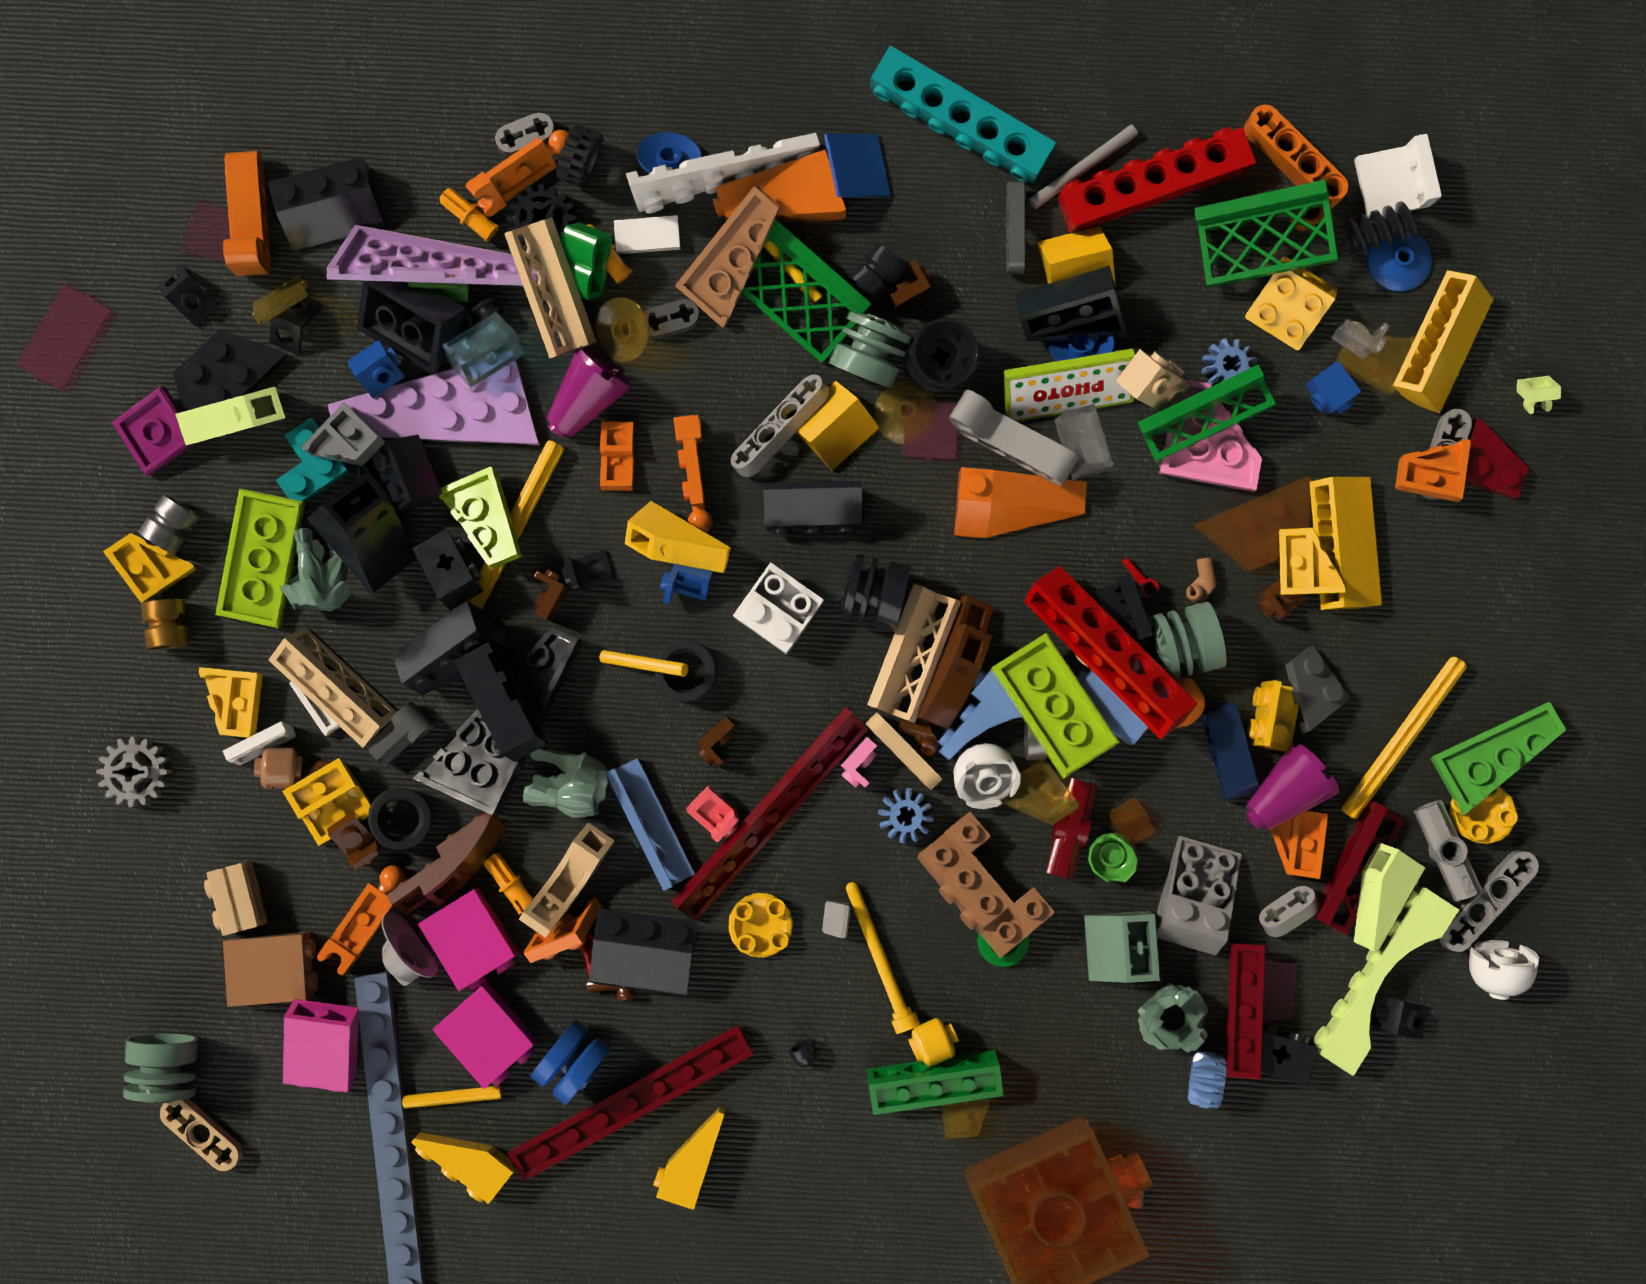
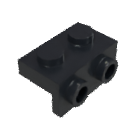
M1131 574L1118 578L1112 586L1099 589L1094 593L1097 603L1138 644L1146 643L1153 636V619L1149 612L1144 611L1141 600H1143L1142 589L1138 582L1133 581Z

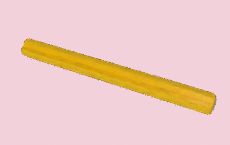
M554 441L546 443L510 513L517 540L523 532L564 452V448ZM486 562L484 563L480 571L483 578L478 580L484 591L468 600L470 603L483 609L506 564L492 568Z
M1451 657L1391 738L1342 806L1341 810L1347 816L1357 819L1466 670L1467 665L1461 659Z

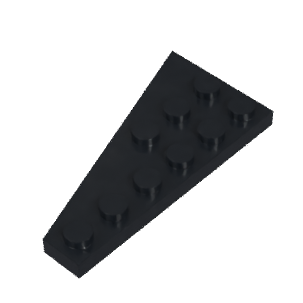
M553 627L525 655L526 660L518 668L541 727L583 643L579 638ZM477 708L456 731V737L445 749L441 748L433 756L435 760L424 772L420 771L413 779L498 818L528 755L515 762L503 755H498L491 742L492 736Z

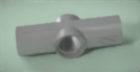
M1443 801L1430 802L1414 810L1429 844V855L1437 862L1453 900L1468 899L1481 892L1482 888L1467 857V845L1458 837ZM1447 842H1450L1454 850L1452 856L1446 859L1443 856L1442 849Z

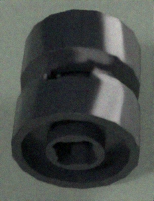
M876 244L866 255L867 265L861 264L857 266L847 277L853 288L876 306L883 301L890 291L888 284L897 285L908 272L903 262L881 244Z

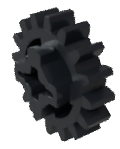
M539 184L538 191L536 192L528 186L526 187L528 195L524 197L519 193L516 194L519 201L518 205L509 204V208L514 215L507 216V222L515 225L509 231L522 227L524 212L527 213V221L523 224L524 226L538 222L537 218L540 216L544 219L552 217L559 238L566 225L578 223L577 217L570 215L576 210L573 203L566 204L569 199L567 194L564 192L558 196V190L555 186H552L549 192H546L543 184ZM537 201H546L545 203H535ZM562 212L563 223L561 228H559L557 219L561 216L560 213ZM523 234L518 235L521 246H524L526 242Z

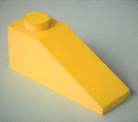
M720 1106L669 1158L666 1168L659 1166L653 1186L659 1187L656 1198L694 1210L726 1108Z

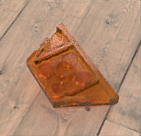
M1310 476L1302 478L1194 525V528L1197 532L1202 533L1211 540L1221 552L1229 555L1247 573L1280 558L1279 529L1309 528L1311 497L1309 482H1311Z

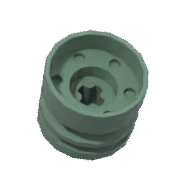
M849 311L846 319L860 324L857 332L846 327L842 328L844 334L854 339L851 346L836 343L829 363L892 389L900 369L887 361L889 355L905 357L906 352L893 347L897 339L910 345L913 337L907 335L898 325L871 314H859Z
M1208 601L1186 607L1184 623L1175 610L1167 613V620L1162 613L1152 616L1154 622L1152 641L1157 660L1174 680L1180 678V670L1185 677L1193 675V660H1195L1202 672L1226 666L1227 657L1224 637L1217 615Z
M178 1033L142 1034L126 1038L124 1061L131 1065L140 1066V1068L124 1074V1081L132 1084L123 1087V1097L128 1100L145 1103H170L195 1096L196 1086L188 1082L196 1079V1072L181 1068V1066L197 1061L198 1038Z

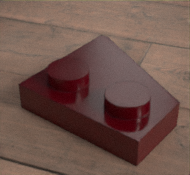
M1474 420L1468 436L1471 444L1465 482L1513 500L1517 499L1529 468L1483 420Z

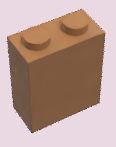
M310 931L236 937L223 941L227 1007L293 1002L294 999L308 1000L314 997V991L318 989V976L316 972H313L312 959L316 956V944L314 939H310Z

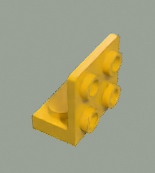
M1283 255V257H1282L1281 260H1280V262H1282V263H1287V262H1291V261H1292L1291 259H1289L1288 257H1286V256H1284V255ZM1305 268L1274 274L1246 313L1245 318L1295 350H1300L1336 299L1338 289Z
M1272 680L1261 682L1260 687L1255 688L1252 701L1253 706H1256L1255 717L1250 719L1247 727V738H1251L1250 746L1286 752L1292 745L1299 704H1294L1293 687L1283 686L1281 681Z

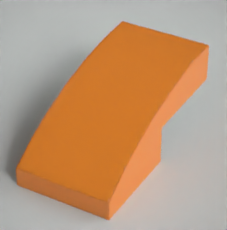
M601 421V491H633L634 422Z

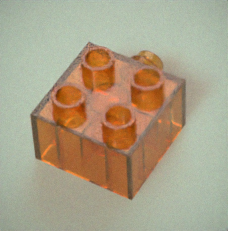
M1083 1115L963 1169L970 1191L1012 1284H1091L1150 1257L1127 1207L1128 1203L1141 1198L1140 1191L1143 1190L1144 1192L1153 1186L1145 1165L1138 1152L1128 1154L1126 1158H1123L1120 1153L1106 1160L1093 1129Z

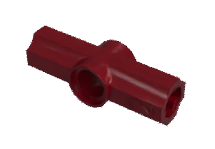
M1073 778L1069 779L1062 809L1058 811L1053 826L1052 839L1054 840L1045 870L1046 873L1073 880L1081 848L1085 846L1091 827V819L1089 817L1098 785Z

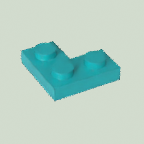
M309 418L285 435V438L302 462L276 480L288 498L304 502L350 472L344 462L310 456L301 448L320 428L312 418Z

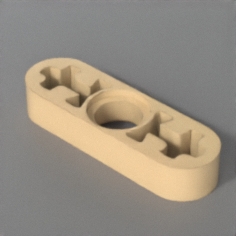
M877 712L865 723L929 790H932L942 780L926 761Z
M189 1098L164 1103L161 1106V1121L212 1167L219 1171H228L240 1163L243 1157L241 1144ZM180 1105L183 1108L180 1112L183 1117L179 1116L175 1119L172 1117L174 1112L172 1107ZM193 1116L196 1118L186 1129L183 1128V1125L188 1122L185 1119L188 1120ZM202 1124L209 1129L210 1136L206 1142H200L195 1139L193 1131L196 1125ZM218 1137L221 1141L215 1144L217 1147L209 1150L207 1147L213 1144ZM230 1148L232 1151L229 1155L231 1159L225 1162L222 1161L220 1158L223 1154L221 1150Z

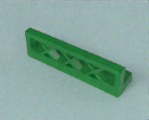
M1258 364L1139 421L1138 425L1157 463L1276 406V403L1264 381V374ZM1259 386L1266 402L1255 407L1243 404L1242 400L1245 392ZM1240 395L1238 401L1231 400L1232 398ZM1221 403L1235 406L1232 417L1226 421L1212 418L1215 407ZM1239 408L1247 410L1238 414ZM1209 410V413H1208L1207 416L1201 414V413H1203V412ZM1192 417L1205 421L1201 433L1194 436L1182 432L1185 421ZM1209 423L1216 424L1215 426L1207 429ZM1179 424L1178 430L1171 429V427ZM1163 431L1175 435L1172 446L1161 452H1158L1151 438ZM1180 437L1186 438V440L1178 443Z
M995 1050L956 1055L933 1067H928L924 1062L918 1063V1061L867 1068L873 1115L1004 1096L1000 1065Z

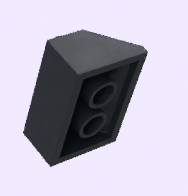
M362 157L268 182L276 214L294 253L345 240L354 225L381 230L386 228L371 168Z
M363 281L357 330L375 341L379 340L387 348L392 347L397 354L434 375L438 372L459 339L458 336L462 332L466 308L434 289L409 287L408 282Z
M862 481L763 483L765 529L772 530V535H790L791 529H804V534H823V528H836V533L850 534L856 533V528H862Z
M599 908L593 938L589 983L687 996L697 937V922Z

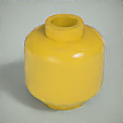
M934 1018L913 1028L912 1038L908 1039L918 1063L924 1062L928 1067H933L952 1058L955 1055L953 1044L959 1042L951 1023L945 1026L939 1018Z

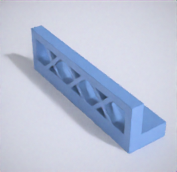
M639 758L606 772L663 891L695 875L696 873Z

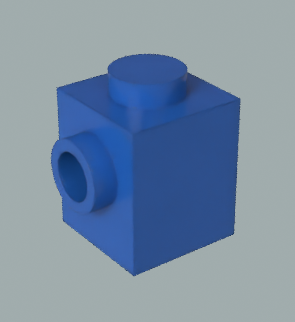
M379 340L347 361L355 378L372 398H375L405 377L399 368V365L403 363L401 358L392 347L386 350Z
M1339 360L1305 384L1312 394L1310 398L1313 405L1319 411H1324L1327 416L1335 410L1339 414L1348 410L1356 404L1353 397L1361 392Z

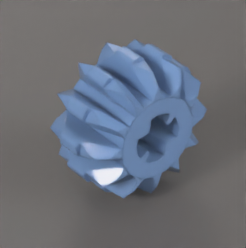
M1226 338L1220 341L1219 346L1212 344L1208 348L1210 354L1202 357V362L1209 366L1203 368L1201 374H1211L1212 376L1207 383L1212 386L1215 382L1220 383L1251 368L1249 366L1257 362L1256 357L1247 358V354L1251 351V346H1246L1241 350L1239 349L1241 344L1239 339H1235L1230 346ZM1231 361L1234 367L1229 371L1225 370L1223 366Z
M906 788L905 799L901 798L900 792L897 789L893 790V795L897 801L893 803L889 798L884 797L883 802L891 808L890 811L885 809L878 810L879 815L889 816L888 820L882 821L879 825L881 828H886L890 825L894 826L887 834L890 839L896 835L897 831H901L899 842L905 843L906 833L910 832L912 840L916 842L919 840L915 832L917 828L924 834L929 832L925 826L921 825V822H933V817L923 815L922 812L931 809L932 805L931 803H925L922 806L918 805L924 798V794L921 792L912 801L911 788ZM907 806L908 811L912 808L915 814L910 817L911 823L904 825L905 822L903 820L901 823L897 820V816L901 814L900 808Z
M1206 1051L1205 1053H1195L1191 1064L1187 1098L1190 1104L1205 1109H1218L1221 1105L1227 1071V1062L1223 1056Z

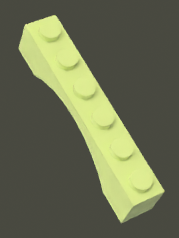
M1416 886L1412 890L1378 952L1369 950L1366 956L1368 962L1361 972H1356L1351 978L1348 985L1351 989L1344 1000L1341 998L1336 1002L1331 1011L1333 1017L1326 1027L1322 1026L1316 1033L1313 1042L1315 1043L1314 1046L1318 1047V1054L1354 1076L1371 1049L1369 1034L1370 1015L1376 993L1384 978L1393 966L1410 951L1426 942L1442 938L1459 909L1427 888Z

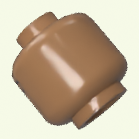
M266 747L263 750L262 758L255 757L254 777H260V783L263 788L285 790L301 780L302 756H297L294 748Z

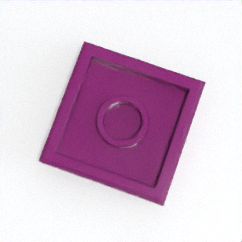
M163 386L154 390L112 422L145 476H152L196 444H185L175 415L181 413V410L168 389Z

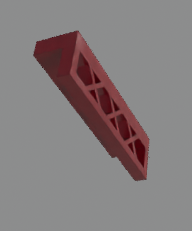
M1369 802L1363 810L1318 899L1320 903L1319 910L1311 917L1344 935L1348 934L1357 916L1360 890L1350 895H1347L1346 891L1356 873L1359 874L1361 880L1362 870L1365 867L1362 866L1361 862L1369 846L1373 844L1375 849L1378 842L1384 841L1383 844L1392 847L1405 819L1387 811V807L1377 802ZM1383 818L1391 820L1393 824L1388 834L1376 837V832ZM1355 898V900H1354V902H1353V904H1352V906H1351L1349 900ZM1344 902L1348 914L1343 924L1340 925L1332 921L1340 903Z
M1230 941L1225 1056L1227 1062L1226 1077L1261 1079L1265 945Z

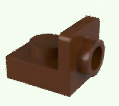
M916 260L909 263L908 269L914 282L911 283L910 280H906L893 288L894 293L890 295V303L895 312L926 297L930 293L931 287L929 284L933 282L926 267L924 265L919 267Z
M548 569L545 574L536 571L534 577L550 586L547 591L543 589L538 595L534 604L537 607L535 614L552 622L569 588L562 584L564 578Z
M1280 579L1256 594L1261 600L1258 602L1261 611L1266 617H1272L1274 621L1284 618L1287 613L1309 599L1307 594L1281 595Z
M727 716L697 742L701 747L698 751L699 755L710 766L715 762L720 767L725 762L712 747L717 744L721 748L735 735L731 729L736 725Z
M352 811L327 828L328 836L347 855L349 865L353 870L371 863L381 852L377 839L355 811Z

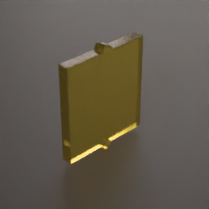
M299 274L252 303L253 312L251 314L259 326L308 296L306 290L308 287L307 283Z

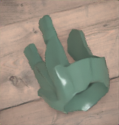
M308 528L294 530L297 542L295 550L298 556L299 574L287 584L281 586L280 590L286 595L294 610L307 609L332 612L336 608L340 609L347 598L353 594L352 589L347 586L348 582H346L348 567L334 550L332 551L333 556L323 565L322 559L325 550L318 540H312V530Z
M540 748L531 753L533 760L555 764L564 772L559 776H546L535 773L533 783L524 789L523 802L528 803L530 806L558 808L565 815L576 819L599 813L597 809L599 804L605 799L608 784L606 775L608 770L602 762L588 756L585 752L577 755Z
M1169 983L1156 991L1155 995L1148 999L1138 1010L1140 1015L1138 1018L1139 1030L1143 1040L1149 1045H1154L1159 1050L1182 1048L1185 1052L1196 1051L1205 1042L1208 1035L1204 1028L1201 1029L1204 1025L1208 1008L1197 990L1193 991L1189 986L1185 988L1180 984L1174 986L1172 983ZM1177 1005L1182 1008L1185 1014L1184 1023L1176 1030H1167L1162 1027L1164 1021L1160 1017L1166 1008Z

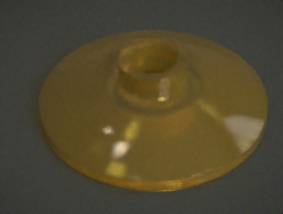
M619 297L607 301L601 307L596 319V336L601 349L609 358L617 362H630L640 357L647 347L650 334L645 312L639 304L629 298Z
M910 381L897 382L893 384L892 389L887 387L878 397L874 410L875 422L879 426L881 434L891 442L900 445L916 444L926 439L934 430L938 420V406L932 394L919 390ZM909 406L912 408L913 414L909 417L903 416L901 408Z

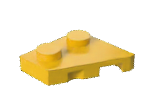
M1314 528L1279 529L1281 595L1347 593L1343 580Z
M132 533L103 551L141 603L151 601L196 570L192 563L184 561Z
M199 667L200 677L205 678L210 693L207 698L211 709L215 712V722L219 734L247 738L255 735L263 674Z

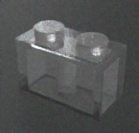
M1095 404L1066 411L1055 419L1062 446L1070 449L1079 457L1070 472L1072 480L1103 473L1113 466Z

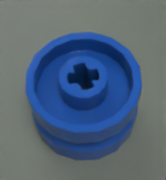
M577 1019L572 1022L529 1076L541 1087L549 1085L557 1073L563 1076L553 1089L552 1096L565 1106L578 1090L582 1091L601 1067L599 1063L612 1048L598 1037L593 1039L584 1051L579 1049L578 1047L588 1036L589 1029Z

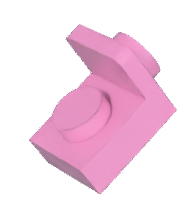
M865 737L841 764L845 769L842 776L855 788L859 784H862L865 788L869 785V782L856 769L859 765L865 769L877 755L873 752L877 745L868 737Z

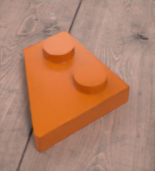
M1464 439L1456 444L1444 447L1440 445L1429 448L1424 452L1417 451L1403 455L1398 463L1395 489L1455 502L1461 501L1464 495L1471 440Z
M1305 811L1270 829L1286 874L1320 879L1328 814Z
M594 897L588 900L583 913L576 918H573L570 912L566 914L547 938L538 932L535 933L524 951L528 961L532 963L540 959L549 960L566 949L575 950L586 942V936L598 916L599 908L602 909L597 898Z

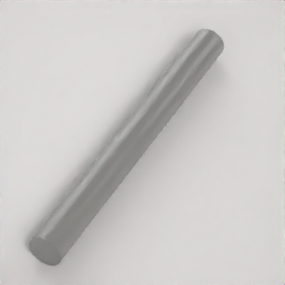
M1130 124L1029 198L1031 206L1034 209L1039 208L1063 190L1065 184L1077 180L1138 135L1136 128Z

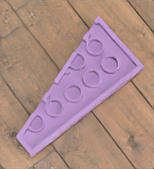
M354 225L327 267V279L523 286L512 254L360 225ZM532 268L533 280L538 283L537 272Z
M513 352L391 386L375 398L366 393L327 404L331 416L343 403H346L381 438L396 439L419 434L421 440L485 442L540 446L517 360Z

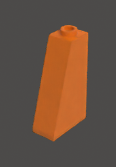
M825 150L715 187L717 198L712 199L718 218L724 216L727 221L751 189L757 185L781 206L776 218L779 223L834 221L846 218V208L842 197L837 198L830 162Z

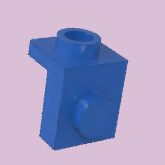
M674 564L671 572L665 571L661 581L660 589L665 591L663 603L670 604L674 592L705 601L709 592L713 571Z

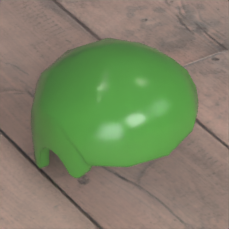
M1108 833L1098 836L1089 848L1088 862L1092 871L1104 879V881H1122L1124 883L1136 872L1139 855L1135 844L1128 837L1118 833Z

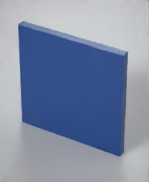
M826 133L824 135L837 198L889 197L891 195L878 134Z

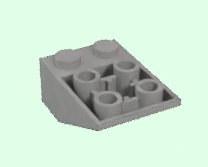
M1183 836L1178 837L1156 915V935L1158 939L1212 955H1216L1228 940L1241 860L1240 853Z

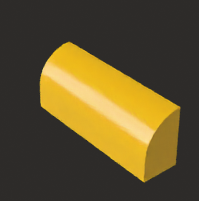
M1447 270L1393 384L1404 398L1424 409L1440 414L1494 300L1477 276Z
M1330 477L1309 482L1313 528L1347 588V593L1319 594L1321 610L1382 605L1370 477Z

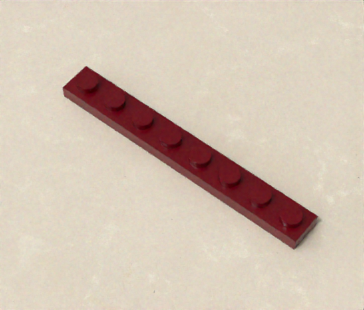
M845 707L671 901L674 906L696 922L869 728Z
M739 1024L514 1147L508 1151V1155L522 1182L747 1059L754 1055V1052Z

